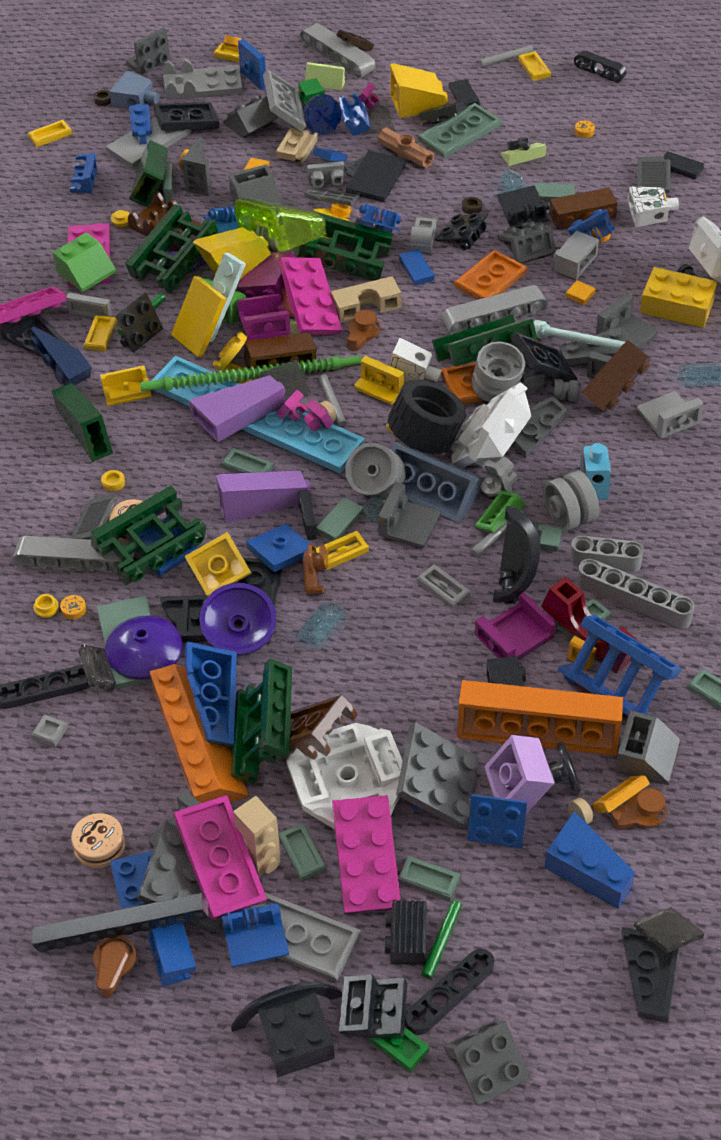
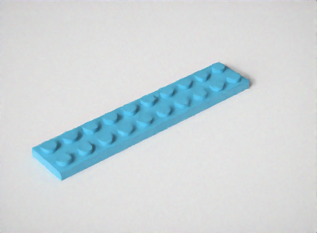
M175 356L151 381L163 380V377L166 376L174 378L175 375L180 378L181 375L186 377L187 374L193 376L196 373L198 376L201 372L203 375H206V372L212 374V371ZM230 380L229 383H226V381L223 384L217 382L216 385L211 383L210 386L205 383L203 387L198 384V387L192 385L191 388L185 386L182 389L180 386L178 390L174 387L170 391H165L164 389L153 391L190 407L189 400L233 387L240 383H233ZM281 407L241 429L339 474L345 469L348 457L354 449L365 444V438L334 424L329 429H326L321 424L313 432L303 420L308 414L306 412L301 414L296 410L301 416L296 422L290 419L289 413L281 419L276 414Z

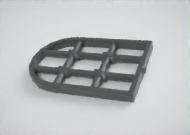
M307 189L304 191V196L308 199L352 206L360 199V195L326 189Z

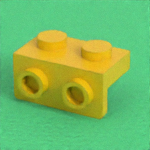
M364 356L360 361L361 378L355 383V389L393 405L404 385V372Z

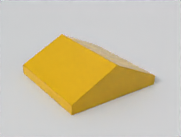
M228 532L185 556L206 595H210L213 591L224 585L236 583L251 574Z

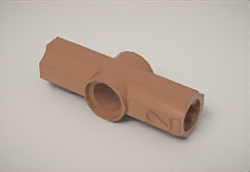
M385 127L378 136V143L396 152L399 158L406 159V161L411 160L424 168L431 166L434 160V153L416 144L412 135H399Z

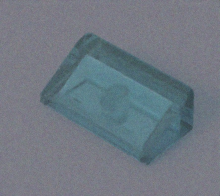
M505 169L499 178L503 193L526 187L523 175Z
M721 362L683 364L679 367L683 387L721 385Z
M322 603L295 637L321 650L348 615L340 603Z

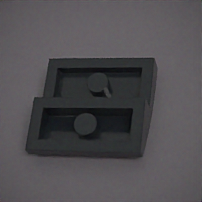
M373 974L344 976L339 1025L340 1034L378 1039L404 1038L408 985L405 978L376 980Z

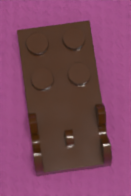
M157 192L153 195V203L138 215L134 211L128 215L129 228L147 237L173 205H177L174 199H171L166 206L161 193ZM192 219V224H195L197 226L201 225V223ZM179 229L177 233L181 235L183 230ZM191 235L190 239L194 240L197 236ZM173 243L170 249L179 251L180 245Z
M339 695L291 711L290 752L297 748L313 760L318 757L316 750L328 756L331 750L322 737L324 734L329 735L332 732L331 725L334 722L339 725L344 723L343 715L354 721L357 717L354 707L343 695Z

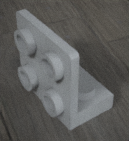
M673 391L638 405L637 411L662 439L699 424L704 403L699 398L685 402L677 392Z

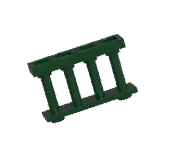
M509 315L433 339L432 344L438 362L451 358L452 365L457 367L477 360L479 351L483 346L491 342H505L515 346L511 340L515 333H520L534 340L538 339L533 318L515 322L514 315Z

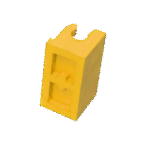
M144 365L100 375L107 407L152 397L150 390L141 391L140 382L149 381Z

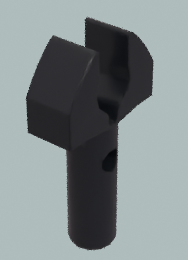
M526 137L518 138V141L510 140L507 142L508 150L510 151L515 149L527 151L530 148L528 138Z

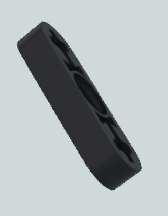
M583 50L574 58V64L577 68L592 74H599L600 77L619 83L626 77L627 71L622 64ZM597 63L603 66L604 71L598 69Z

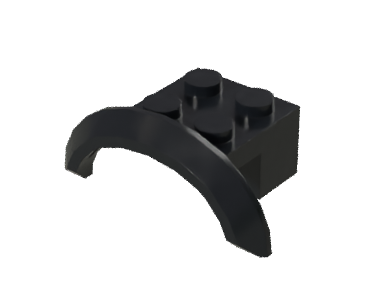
M506 506L504 519L508 520L506 524L500 571H512L515 574H520L517 582L508 588L495 589L493 602L510 601L526 591L536 575L540 561L542 530H538L539 522L531 521L523 512L511 506Z
M321 982L298 983L277 989L253 1000L244 1007L232 1023L231 1031L234 1032L246 1028L247 1023L256 1014H259L277 1078L335 1059L334 1043L317 995L333 1000L342 997V991L336 986Z

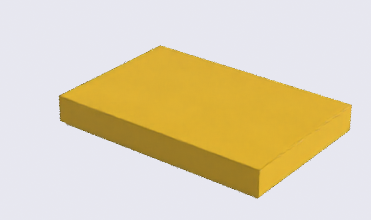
M194 276L171 335L197 357H202L205 354L227 298L201 277Z

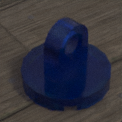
M318 94L313 96L305 106V123L312 132L327 135L334 132L337 125L340 124L342 111L339 103L332 96Z

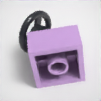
M511 735L484 766L494 797L527 802L526 813H528L554 783L558 784L569 780L573 792L579 794L581 786L565 744L563 742L557 743L561 761L548 763L539 738Z

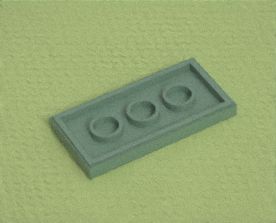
M474 103L458 112V116L448 118L417 136V140L443 158H446L501 126L502 120Z
M146 596L97 606L105 645L112 630L120 623L137 616H151ZM111 668L115 690L151 682V679L135 680L126 678Z

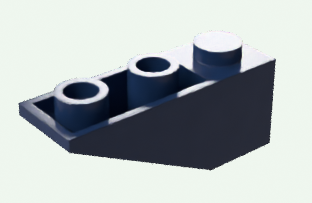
M36 327L31 328L30 343L35 350H39L47 367L53 369L55 377L60 384H64V386L70 383L77 385L91 377L92 367L78 349Z

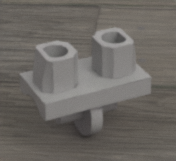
M322 159L321 164L307 165L308 182L314 188H322L324 182L332 181L334 186H341L343 180H345L344 161L327 163L326 159Z
M505 456L500 457L495 463L488 459L484 463L488 477L481 484L482 492L487 496H495L501 489L513 493L511 486L518 480L517 474L512 470L514 468L513 463Z

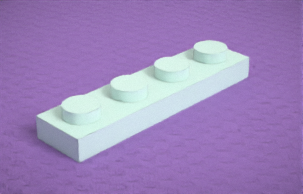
M224 253L211 284L227 300L209 342L215 340L246 263L230 253Z

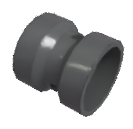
M555 379L554 397L559 402L568 400L570 403H577L578 380L564 382L562 379Z

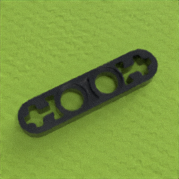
M78 665L0 685V708L9 709L86 690L95 682L94 672L87 665ZM85 674L86 679L81 680L80 675ZM69 677H71V679H72V683H71V684H69V680H68ZM61 680L64 682L59 688L51 687L54 681ZM29 687L39 688L35 694L29 695L25 693ZM16 690H20L21 696L18 697ZM8 693V694H9V698H8V699H4V698H3V697H4L3 694Z
M481 948L472 951L408 1009L405 1016L407 1029L413 1034L422 1035L433 1028L491 975L494 969V956L492 953ZM476 959H478L479 961H483L485 959L486 967L480 965L477 969H475L473 976L471 971L476 967ZM459 976L465 977L469 984L465 988H457L452 983L454 978ZM437 995H442L447 998L448 1003L444 1007H436L431 1000ZM426 1005L429 1012L424 1016V1024L422 1025L420 1022L413 1024V1016L415 1015L419 1018L426 1013V1007L424 1006Z

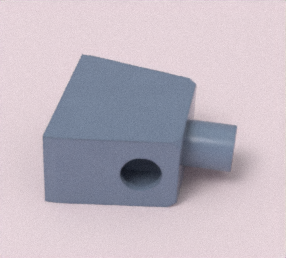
M126 71L109 91L111 105L129 109V106L137 104H157L160 98L159 93L153 92V85L150 79L130 71Z

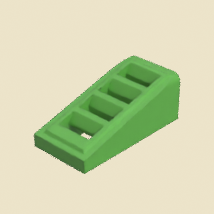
M501 490L475 524V527L482 531L494 533L508 521L504 519L506 506H511L521 511L525 506L524 501L517 493Z

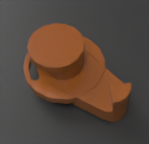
M361 310L349 322L347 348L350 351L360 350L370 339L375 338L380 333V322L377 320L374 312Z
M312 543L308 545L307 550L303 554L305 591L307 596L325 594L324 586H318L319 570L328 569V555L325 545H320L319 553H317L315 545Z
M651 788L639 791L627 800L626 805L617 810H612L611 825L618 830L637 826L644 828L658 826L664 821L667 813L664 795L660 791ZM664 809L663 816L658 820L660 811Z
M107 938L98 944L94 951L93 962L97 970L96 985L99 994L104 998L113 997V992L116 990L121 977L133 969L136 963V949L134 944L126 938ZM124 943H127L132 948L133 954H131Z

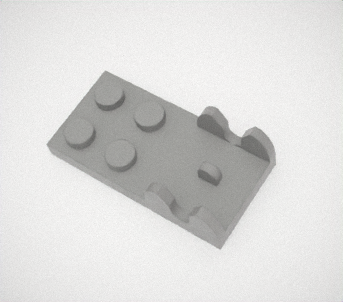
M184 59L181 63L180 71L174 70V65L169 60L163 66L166 100L243 93L239 65L193 69L191 62L188 59Z

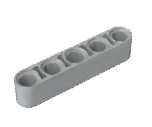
M318 23L300 32V38L304 44H308V47L316 52L319 51L327 59H332V62L346 68V71L354 76L357 75L359 79L376 68L375 62L370 55L338 38L336 34Z
M531 285L447 308L442 313L441 320L448 332L452 334L509 315H514V319H516L515 317L532 315L537 311L543 312L548 306V301L538 286Z
M38 536L20 537L17 541L12 560L18 567H22V565L28 566V568L42 569L52 567V569L70 570L72 568L76 569V571L94 572V570H100V572L117 573V565L122 563L113 550L103 556L99 551L96 552L91 546V540ZM119 542L122 545V547L129 544L126 542ZM135 552L130 554L132 558H134Z
M586 559L580 563L577 583L583 590L675 628L684 629L691 625L695 606L694 602L688 597L593 559Z

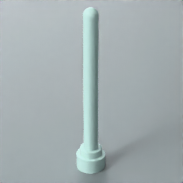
M534 321L537 338L539 339L552 336L617 350L625 343L624 341L552 328L545 321Z

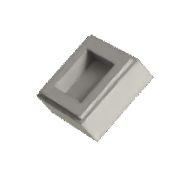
M44 715L31 734L32 739L56 747L67 730L68 724L67 722Z

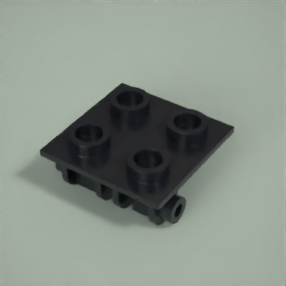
M535 185L496 195L510 227L517 229L522 227V224L525 222L534 221L536 224L550 220L546 212L549 210V204L541 200Z
M488 213L457 214L453 216L435 240H459L462 250L470 249L486 230L487 222L485 219Z
M144 292L115 316L123 332L120 344L123 347L130 346L133 353L163 329L147 292Z

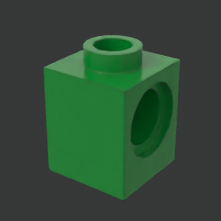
M317 78L298 83L299 97L307 110L325 106V90Z

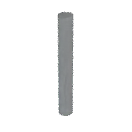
M529 45L484 58L479 63L484 67L509 60L519 55L533 52V47Z
M323 374L319 377L328 402L335 408L338 426H344L347 424L327 375Z
M507 522L494 533L490 532L470 550L471 554L478 557L505 533Z

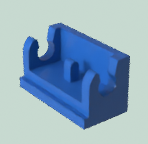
M352 93L353 99H355L353 102H348L344 96L339 98L344 122L352 135L356 136L371 129L365 103L361 102L357 94Z
M91 152V154H78L75 159L84 160L85 163L75 164L74 175L70 180L72 183L69 189L70 193H92L98 168L95 152Z
M174 924L166 928L149 930L148 941L162 987L191 979L189 973L195 971L196 965L183 924Z

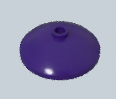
M231 583L216 589L206 598L200 611V627L204 638L212 647L237 652V656L247 655L261 649L272 637L276 627V611L271 599L261 589L246 583ZM236 623L243 624L241 628L234 627Z
M149 615L133 617L116 626L108 636L105 645L106 658L111 668L121 676L135 680L151 679L150 671L178 662L182 653L181 635L171 622L161 617Z

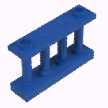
M585 616L580 626L588 630V637L574 664L559 666L557 671L564 674V679L576 685L579 684L593 694L623 697L622 712L628 716L630 710L650 715L646 711L662 681L677 678L682 668L598 616ZM603 639L609 643L608 647L610 649L593 679L582 672V669L597 640ZM624 652L631 657L630 660L632 662L616 692L604 686L603 683L618 654ZM646 666L653 670V677L636 706L626 700L625 696L639 669Z

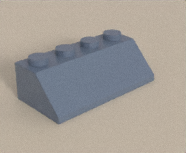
M394 442L391 450L401 457L405 466L403 484L405 485V495L408 496V500L418 505L439 510L440 515L460 523L479 498L482 490L481 484L485 478L428 453L412 449L404 443Z

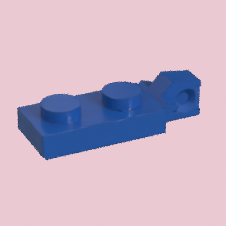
M149 104L129 106L132 136H138L139 145L147 144L146 135L152 134Z

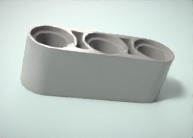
M577 536L571 543L570 561L579 567L583 560L593 559L621 571L634 573L641 568L644 550L641 544L634 541Z

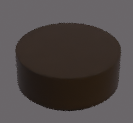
M99 90L94 93L93 98L96 105L106 106L111 104L110 92L108 90Z
M467 197L462 201V211L471 215L481 212L482 201L479 198Z

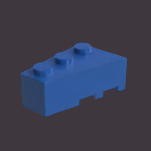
M575 811L546 851L545 869L619 909L632 889L635 872Z

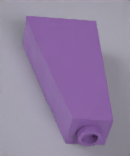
M269 375L189 400L191 417L217 442H220L281 407L285 403V388L281 382H277Z
M301 471L216 475L219 505L226 523L299 505V490L308 489V493H311L309 480H304Z

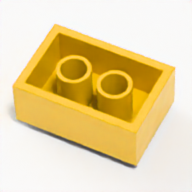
M653 267L642 294L640 313L704 328L715 299L718 281Z

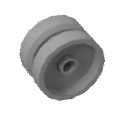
M365 443L355 448L349 455L345 466L346 478L350 486L357 492L375 499L388 498L395 483L403 484L405 478V466L401 457L393 450L377 443Z
M580 470L565 474L563 478H555L544 484L543 497L547 512L557 527L562 528V531L567 532L577 528L580 523L587 524L599 517L600 508L596 491L588 477Z

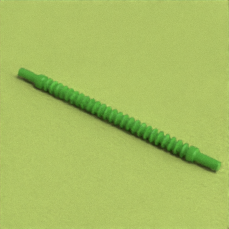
M334 356L330 360L326 357L324 361L319 358L318 361L313 359L312 362L306 360V363L301 360L300 363L295 361L291 364V362H288L287 365L281 363V366L276 363L275 366H272V364L269 367L263 365L262 368L257 366L256 369L252 366L250 369L245 367L241 370L238 368L237 371L231 369V372L226 369L224 373L219 370L218 373L213 371L212 374L206 372V375H203L201 372L198 376L196 373L193 376L187 374L186 377L181 375L180 378L176 375L174 378L166 376L163 377V380L140 382L141 391L157 389L170 391L174 387L178 390L180 386L182 389L185 386L191 388L192 385L198 387V384L203 387L205 383L208 386L211 383L216 385L217 382H220V384H223L224 381L229 383L230 380L235 383L236 380H239V382L243 379L248 381L249 378L255 380V377L259 379L262 376L266 377L269 375L271 377H274V375L280 377V374L285 377L287 373L290 376L293 373L298 375L299 372L304 374L305 371L310 374L312 370L316 373L317 370L323 372L324 369L329 371L330 368L335 371L339 370L340 367L361 365L360 361L362 359L361 356L346 358Z

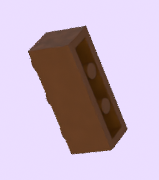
M608 187L550 199L549 215L557 230L571 228L572 223L580 219L584 221L590 218V214L599 209L602 211L607 209L610 219L616 218L618 202Z
M310 333L245 341L244 360L248 369L251 366L256 369L257 366H260V368L263 365L269 367L270 364L275 366L276 363L281 366V363L287 365L288 362L293 364L295 361L300 363L302 360L306 363V360L310 362L313 359L316 360L317 348Z
M627 339L581 393L602 411L606 412L608 409L611 411L619 403V396L623 392L627 393L634 386L635 382L633 380L639 374L642 376L649 369L651 359Z

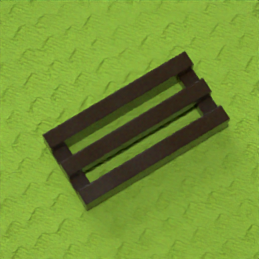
M338 30L336 35L348 44L366 50L373 49V43L362 36L344 30Z

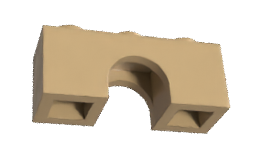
M393 276L331 291L340 323L355 318V314L360 311V306L364 304L376 305L381 313L401 308V291Z
M255 796L234 810L233 815L235 827L243 835L258 877H260L264 873L269 874L273 872L281 861L277 817Z

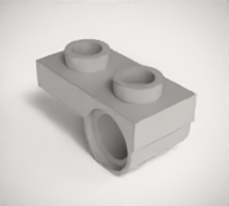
M416 217L415 226H412L410 251L419 249L420 252L431 253L437 228V219Z

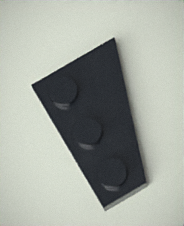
M40 314L30 316L1 331L3 339L42 357V354L39 350H35L30 343L31 328L33 327L70 345Z
M622 927L621 934L637 1015L641 1018L668 1023L680 938Z

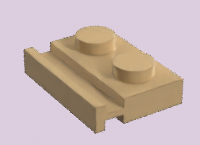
M290 128L276 150L277 158L296 161L297 159L304 163L318 140L317 133L312 135L309 134V131Z

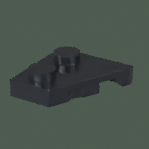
M467 99L424 110L419 113L420 120H428V123L438 121L441 116H446V119L458 116L457 112L468 107Z
M209 595L160 597L161 606L170 622L178 629L182 642L206 641L200 627V611Z

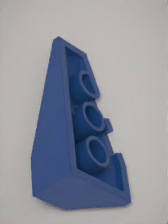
M187 642L185 669L206 740L211 743L233 746L237 652Z

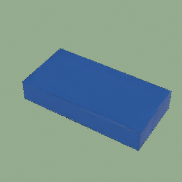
M317 147L314 148L312 154L326 160L346 162L348 156L345 153L332 149Z
M419 249L399 254V261L414 286L435 280L434 273Z

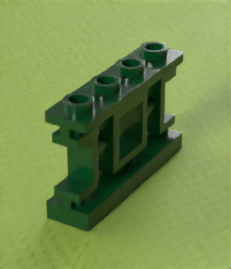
M174 204L125 262L130 276L143 280L148 273L158 276L156 278L158 286L162 289L165 287L166 292L172 293L186 274L192 270L200 257H202L193 241L219 234L215 221L205 219L200 226L192 224L189 212H183L181 206ZM179 229L183 230L181 235L177 233ZM191 235L197 236L194 240L190 239ZM173 243L183 246L175 256L166 253ZM154 259L159 260L157 264L152 263ZM167 264L172 266L169 270L165 269Z
M312 211L309 222L312 226V236L315 237L313 241L302 239L298 258H320L323 267L368 280H379L385 262L376 260L377 254L385 257L388 256L394 234ZM339 243L356 249L352 253L335 248V245Z
M169 486L91 531V546L96 552L99 551L102 556L112 550L122 561V563L117 565V574L119 577L122 576L123 583L128 585L132 582H138L148 572L158 570L168 560L178 558L188 548L201 544L205 539L206 525L203 522L200 523L198 518L187 523L179 515L178 511L182 510L183 501L177 498V491L172 486ZM166 512L165 514L170 520L162 523L157 516ZM153 527L162 539L147 547L137 535ZM177 527L182 532V535L174 539V535L170 530ZM126 535L130 543L122 547L117 540ZM138 551L143 558L134 563L130 554Z
M269 658L264 663L263 681L257 687L248 685L246 691L239 689L236 692L232 777L253 785L257 782L259 764L264 759L274 762L276 756L284 759L290 754L292 667Z

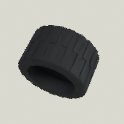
M411 380L401 388L388 415L387 423L396 438L410 448L423 453L439 454L449 450L467 414L462 401L449 389L427 380Z

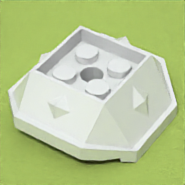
M703 216L693 224L695 229L689 249L708 274L721 283V231L714 223Z
M520 382L494 397L487 405L482 404L474 410L451 445L453 465L460 468L475 465L484 467V463L488 459L493 462L504 456L531 418L525 393L528 389Z
M359 723L336 728L329 735L324 734L322 737L331 750L328 756L316 750L318 757L313 760L296 748L294 753L286 760L302 810L335 829L332 810L333 800L388 795L391 816L400 798L396 793L402 767V758L390 730L381 728L378 730Z

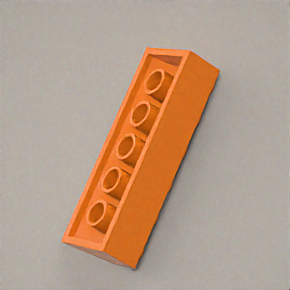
M173 664L150 671L153 690L190 795L200 803L226 795L230 803L249 797L244 781L231 775L233 753L231 747L207 742L185 667Z
M462 680L458 707L457 738L504 744L511 735L539 738L542 748L557 749V743L563 742L567 751L617 756L622 723L623 697Z

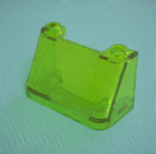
M244 197L233 202L238 228L243 227L255 233L257 225L268 228L270 238H276L279 242L277 246L279 251H287L326 235L325 220L316 212L281 203Z

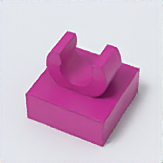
M369 82L359 96L361 102H364L368 109H372L379 100V97L372 93L376 86Z
M296 390L276 414L283 419L289 413L290 419L296 422L301 417L296 410L301 414L307 410V407L299 402L304 395Z
M313 399L306 405L310 413L303 420L313 432L321 424L326 429H329L334 424L328 412Z

